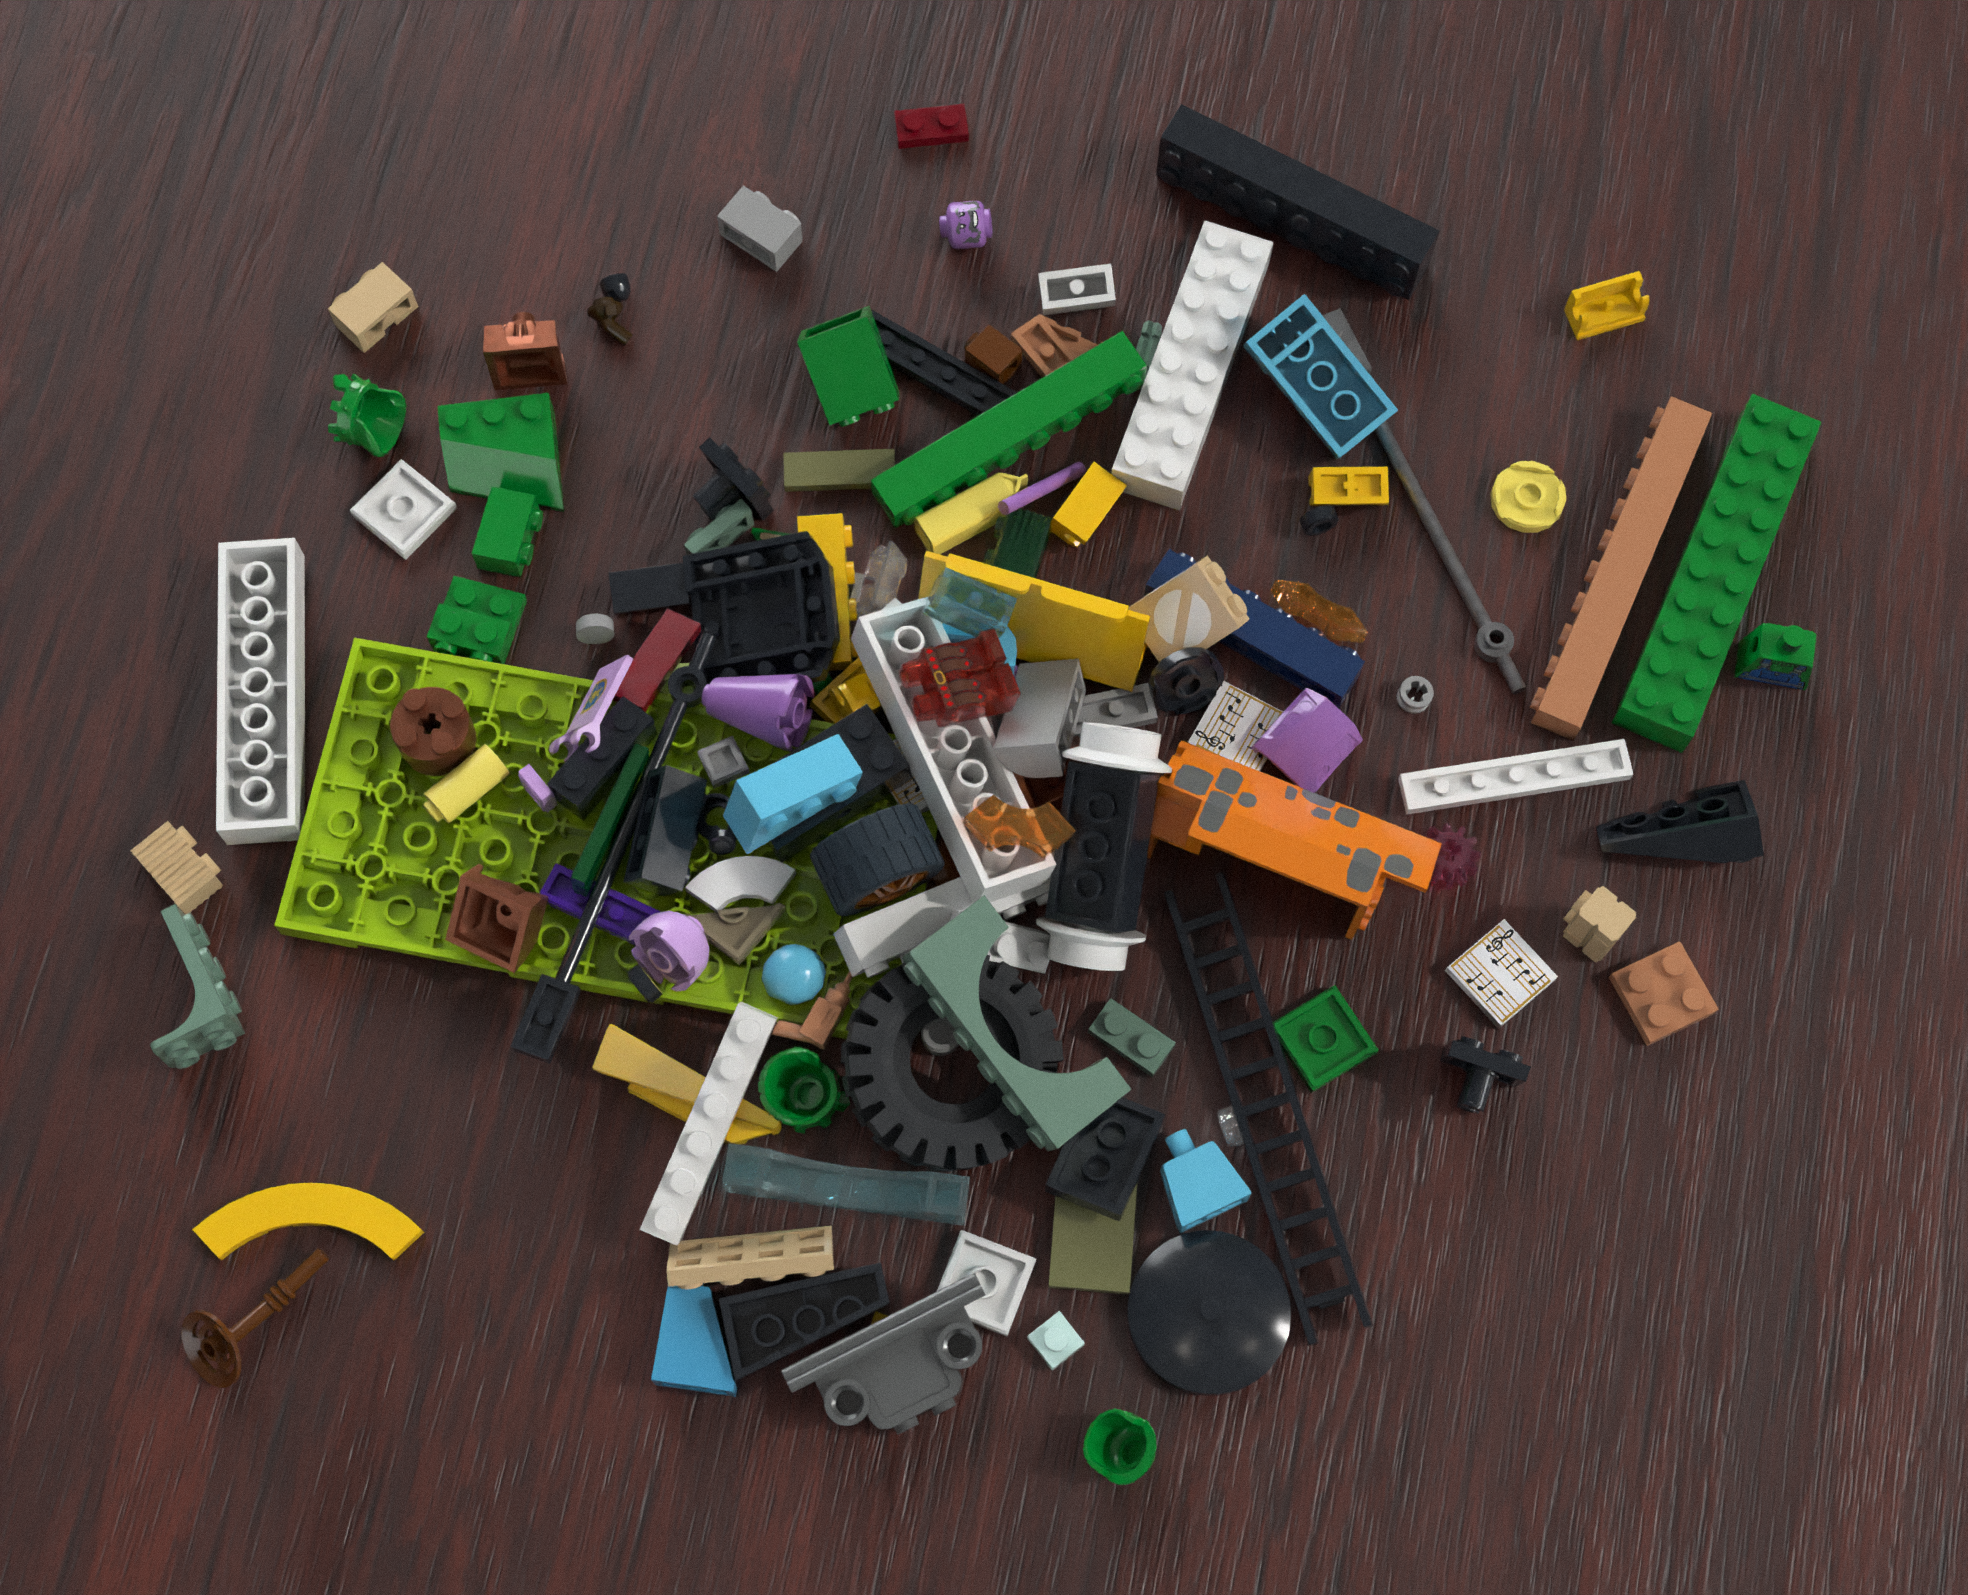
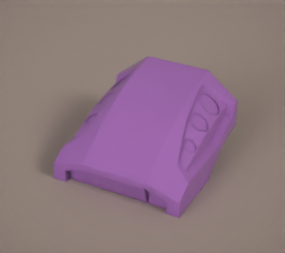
M1306 688L1267 728L1251 749L1255 753L1260 752L1296 786L1315 793L1363 739L1355 724L1327 697Z

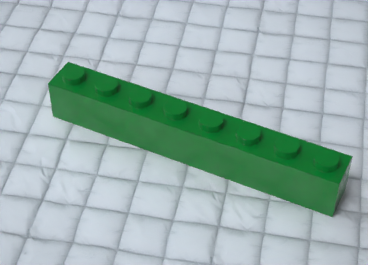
M1121 331L871 479L872 494L895 528L904 523L907 526L914 524L916 516L956 495V492L966 486L970 488L985 480L988 476L987 474L998 467L1005 469L1018 460L1020 454L1030 448L1034 451L1043 447L1050 440V436L1060 430L1067 432L1081 422L1082 417L1092 411L1099 413L1105 410L1113 402L1112 399L1123 393L1129 395L1137 391L1144 383L1147 365L1124 332Z

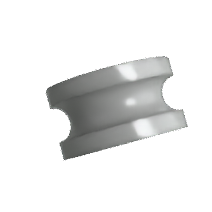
M1411 676L1406 678L1398 689L1396 695L1397 703L1405 712L1411 714L1420 713L1429 706L1434 692L1428 680L1420 676ZM1411 687L1417 688V693L1419 690L1423 692L1419 702L1413 701L1414 697L1408 698L1407 694Z

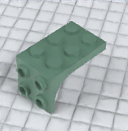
M174 904L162 910L161 913L194 983L195 1002L187 1020L176 1030L153 1041L150 1047L153 1053L170 1068L177 1067L178 1069H183L200 1060L199 1056L213 1049L218 1051L230 1047L237 1041L236 1038L245 1034L236 1015L242 1012L241 1006L234 993L228 991L225 983L222 981L227 977L219 960L216 957L213 958L207 948L208 945H211L207 933L201 924H197L191 912L184 914Z

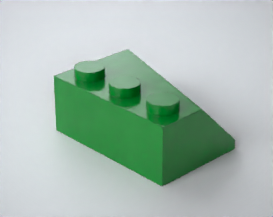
M549 393L437 406L440 441L450 492L488 498L491 487H497L535 495L538 505L549 506L551 510L564 512L555 412Z

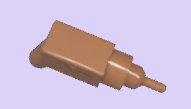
M850 971L843 982L837 983L834 989L829 988L824 999L821 997L817 998L803 1025L779 1020L772 1035L811 1043L824 1050L850 1001L848 997L850 993L849 983L853 978Z

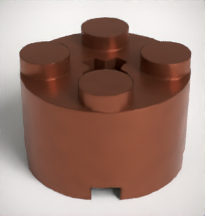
M439 687L410 689L403 695V698L393 711L390 722L392 738L402 757L415 771L430 776L445 775L472 755L476 745V731L463 701L451 691Z

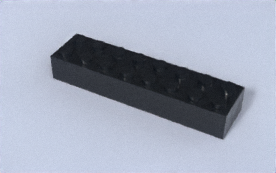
M1181 104L1161 136L1156 175L1161 177L1164 182L1171 186H1179L1193 193L1201 201H1210L1224 208L1228 214L1234 217H1242L1256 224L1260 230L1274 233L1288 240L1296 248H1305L1319 255L1323 261L1329 264H1337L1351 271L1357 278L1369 280L1383 287L1391 295L1402 296L1410 300L1429 267L1440 230Z

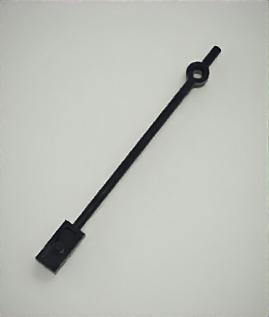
M703 633L689 666L676 669L669 677L668 689L673 700L671 708L555 978L542 974L511 1044V1049L514 1052L548 1064L552 1061L581 993L579 986L570 984L633 837L648 771L663 766L687 708L695 707L702 703V693L707 685L703 670L716 642V638L710 634ZM686 686L695 687L694 692L690 694L683 693L682 689Z

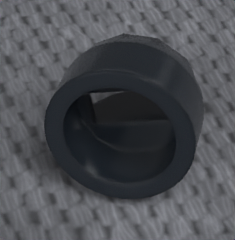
M617 273L609 275L599 282L604 297H612L614 301L618 302L628 299L631 289L627 274Z

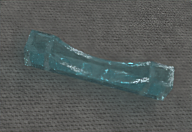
M729 1143L722 1184L727 1193L964 1226L970 1190V1177L932 1171H890L851 1167L806 1159L767 1148Z

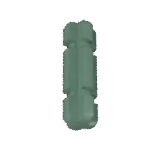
M1152 321L1144 322L1136 351L1147 365L1146 376L1162 334V325Z

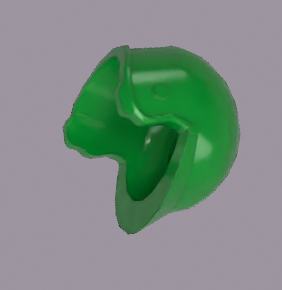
M1108 1409L1099 1414L1091 1423L1085 1435L1083 1446L1084 1457L1088 1464L1106 1477L1108 1481L1118 1485H1127L1142 1477L1152 1466L1157 1450L1156 1435L1149 1421L1120 1409Z

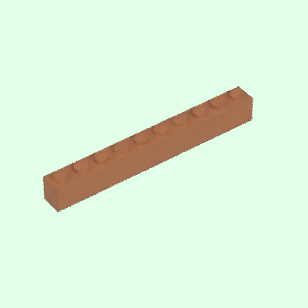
M1672 396L1664 409L1657 407L1649 425L1650 428L1655 429L1651 439L1644 437L1636 455L1637 458L1642 459L1639 469L1631 468L1623 488L1629 490L1625 500L1618 499L1610 519L1616 521L1612 531L1605 529L1597 547V550L1602 551L1603 554L1599 562L1592 560L1585 575L1584 581L1590 583L1586 594L1579 591L1570 612L1576 614L1575 620L1572 625L1565 623L1557 641V644L1563 646L1559 657L1551 656L1543 676L1550 679L1545 689L1538 687L1531 702L1530 708L1536 710L1531 721L1532 724L1572 741L1581 729L1712 415L1711 412Z

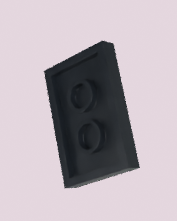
M1123 1097L1064 1143L1046 1182L1045 1192L1120 1222L1163 1125L1165 1114Z

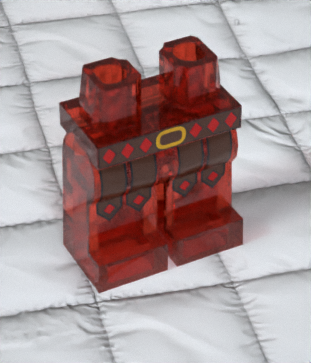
M994 628L981 631L978 637L957 643H944L936 647H924L917 659L902 664L899 670V677L903 687L908 689L922 685L925 694L914 696L912 700V710L918 722L936 720L939 728L950 725V722H963L1013 710L1021 693L1009 663H1005L1007 658Z

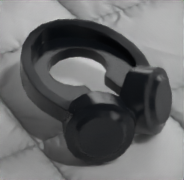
M720 793L706 795L705 807L699 815L696 829L703 838L709 841V849L713 853L727 855L734 851L736 840L738 839L729 825L728 830H721L717 825H708L706 818L709 812L715 808L726 809L729 797Z

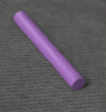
M1076 462L1000 501L998 508L1003 515H1008L1085 475L1086 468L1082 462Z

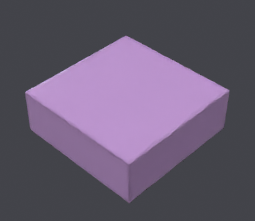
M530 764L518 771V777L522 786L544 812L548 813L558 805L551 789Z

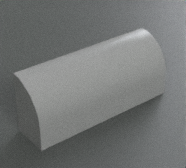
M1079 659L1019 664L994 745L996 756L1010 771L1029 778L1063 776L1068 758L1062 756V751L1071 748L1086 692Z

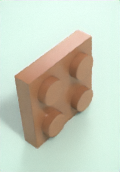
M1680 941L1615 971L1609 976L1611 983L1647 1046L1699 1022L1719 1010Z

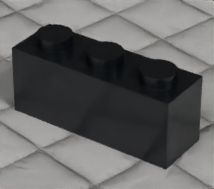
M622 696L600 723V744L598 748L590 753L585 752L590 744L587 737L547 783L556 801L584 821L615 785L633 745L639 744L647 747L658 735L654 719Z
M668 765L648 771L623 883L661 896L683 892V888L688 883L690 877L688 865L691 851L698 841L699 834L696 828L699 815L703 811L707 800L706 793H704L707 783L706 779Z

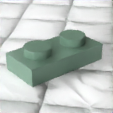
M742 499L733 506L728 505L717 514L713 522L705 528L696 529L688 537L687 542L684 544L686 555L729 546L754 526L751 508Z
M1110 998L1088 1029V1034L1152 1078L1176 1043L1112 998Z

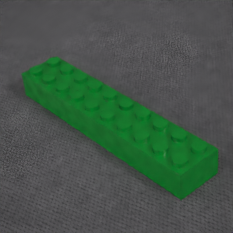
M1753 393L1751 394L1740 413L1613 717L1612 724L1681 753L1691 742L1822 423L1821 421Z

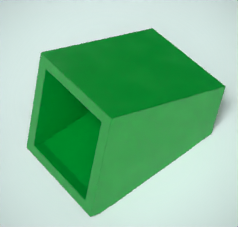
M870 306L801 331L797 343L829 425L838 422L840 427L847 426L859 421V414L873 410L874 414H879L895 407L894 401L899 400L900 393Z

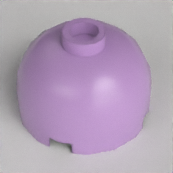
M674 911L655 913L646 918L629 935V941L634 939L636 944L631 952L638 964L659 984L663 982V977L670 983L675 984L671 990L685 991L707 966L709 945L704 934V928L697 919Z

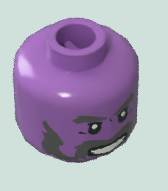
M980 201L952 202L947 207L946 216H940L939 218L941 238L948 237L949 244L953 249L983 247L986 244L987 238H992L990 209H985Z

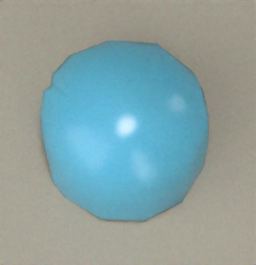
M792 944L785 945L771 954L764 963L761 979L770 997L789 1005H795L810 1001L823 987L826 971L821 957L816 952L803 945Z

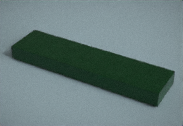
M639 744L633 745L571 874L574 893L584 897L588 896L647 764L649 748Z

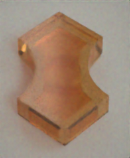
M1275 580L1270 591L1285 613L1297 615L1314 623L1332 640L1363 643L1368 632L1352 608L1327 600L1318 594L1308 583Z
M992 795L967 814L963 820L964 825L988 851L1004 845H1019L1031 849L1042 858L1047 857L1065 843L1076 831L1050 802L1037 808L1022 809L1004 803L995 795Z

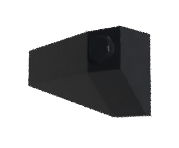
M1745 780L1694 791V799L1680 804L1671 799L1662 803V809L1649 815L1645 812H1635L1596 826L1602 852L1718 863H1743L1755 857L1764 856L1759 818Z

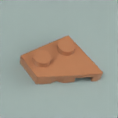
M1041 314L1011 333V341L1023 349L1022 355L1042 378L1098 345L1082 338L1081 332L1070 327H1062L1056 321Z

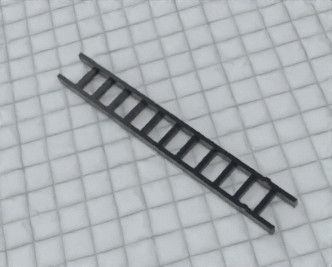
M1220 872L1216 874L1226 905L1225 909L1184 922L1175 893L1172 890H1168L1164 894L1309 1345L1314 1346L1319 1344V1340L1310 1316L1309 1309L1319 1306V1309L1323 1310L1346 1302L1345 1297L1353 1295L1363 1327L1367 1329L1374 1325L1226 875ZM1230 919L1238 944L1195 958L1188 934ZM1242 956L1250 981L1207 995L1199 970ZM1254 992L1262 1018L1219 1032L1211 1006ZM1266 1029L1274 1056L1231 1070L1223 1043ZM1279 1067L1287 1092L1243 1106L1235 1081ZM1290 1103L1299 1130L1255 1144L1247 1117ZM1303 1141L1311 1168L1267 1182L1259 1155ZM1315 1179L1324 1206L1280 1220L1271 1193ZM1328 1217L1337 1245L1292 1259L1284 1231ZM1341 1256L1349 1284L1305 1298L1296 1270Z

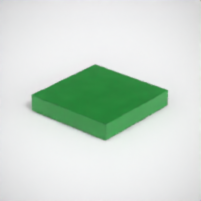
M1336 985L1274 1021L1284 1053L1311 1093L1369 1059L1379 1051Z

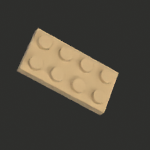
M832 1226L680 1241L678 1245L670 1243L667 1263L668 1287L678 1286L681 1289H695L702 1286L703 1283L709 1282L735 1285L748 1278L761 1277L764 1281H775L784 1278L787 1274L802 1273L806 1277L823 1275L826 1270H834Z

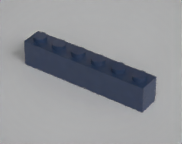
M1169 549L1147 581L1144 596L1195 564L1196 561L1185 553H1176ZM1226 578L1225 583L1231 592L1240 596L1247 608L1246 614L1249 620L1239 629L1218 642L1301 690L1309 688L1327 697L1339 709L1363 669L1365 661L1360 658L1359 654L1350 647H1340L1327 640L1326 635L1320 630L1301 625L1294 621L1293 616L1287 611L1280 608L1273 609L1263 603L1261 598L1250 590L1242 591L1230 584Z

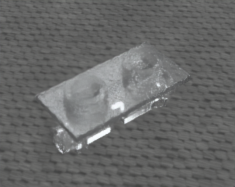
M889 541L888 547L877 546L876 550L871 551L864 577L867 580H874L875 583H862L858 601H856L858 617L880 611L894 598L897 599L901 579L907 571V558L893 541Z

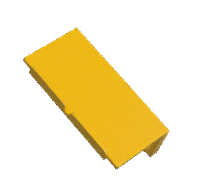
M926 551L918 599L929 596L942 624L943 621L981 626L983 615L998 619L1007 625L1016 637V658L1032 663L1079 659L1083 678L1130 692L1133 691L1148 647L1145 638L1151 616L1128 610L1129 606L954 554L949 553L947 557Z

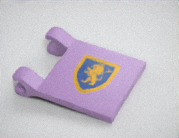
M625 655L599 669L567 733L551 743L549 747L551 754H555L559 750L560 744L566 746L568 749V755L564 759V762H566L579 747L578 742L582 734L586 735L590 742L585 752L590 753L598 748L600 744V723L633 661L632 657Z

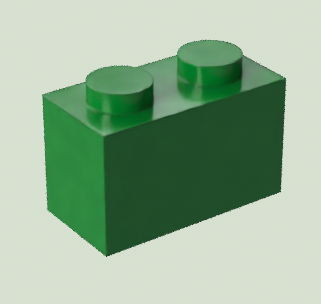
M491 487L472 550V556L477 569L521 577L524 565L529 566L533 557L534 546L531 541L534 531L539 532L543 522V510L539 509L535 495Z

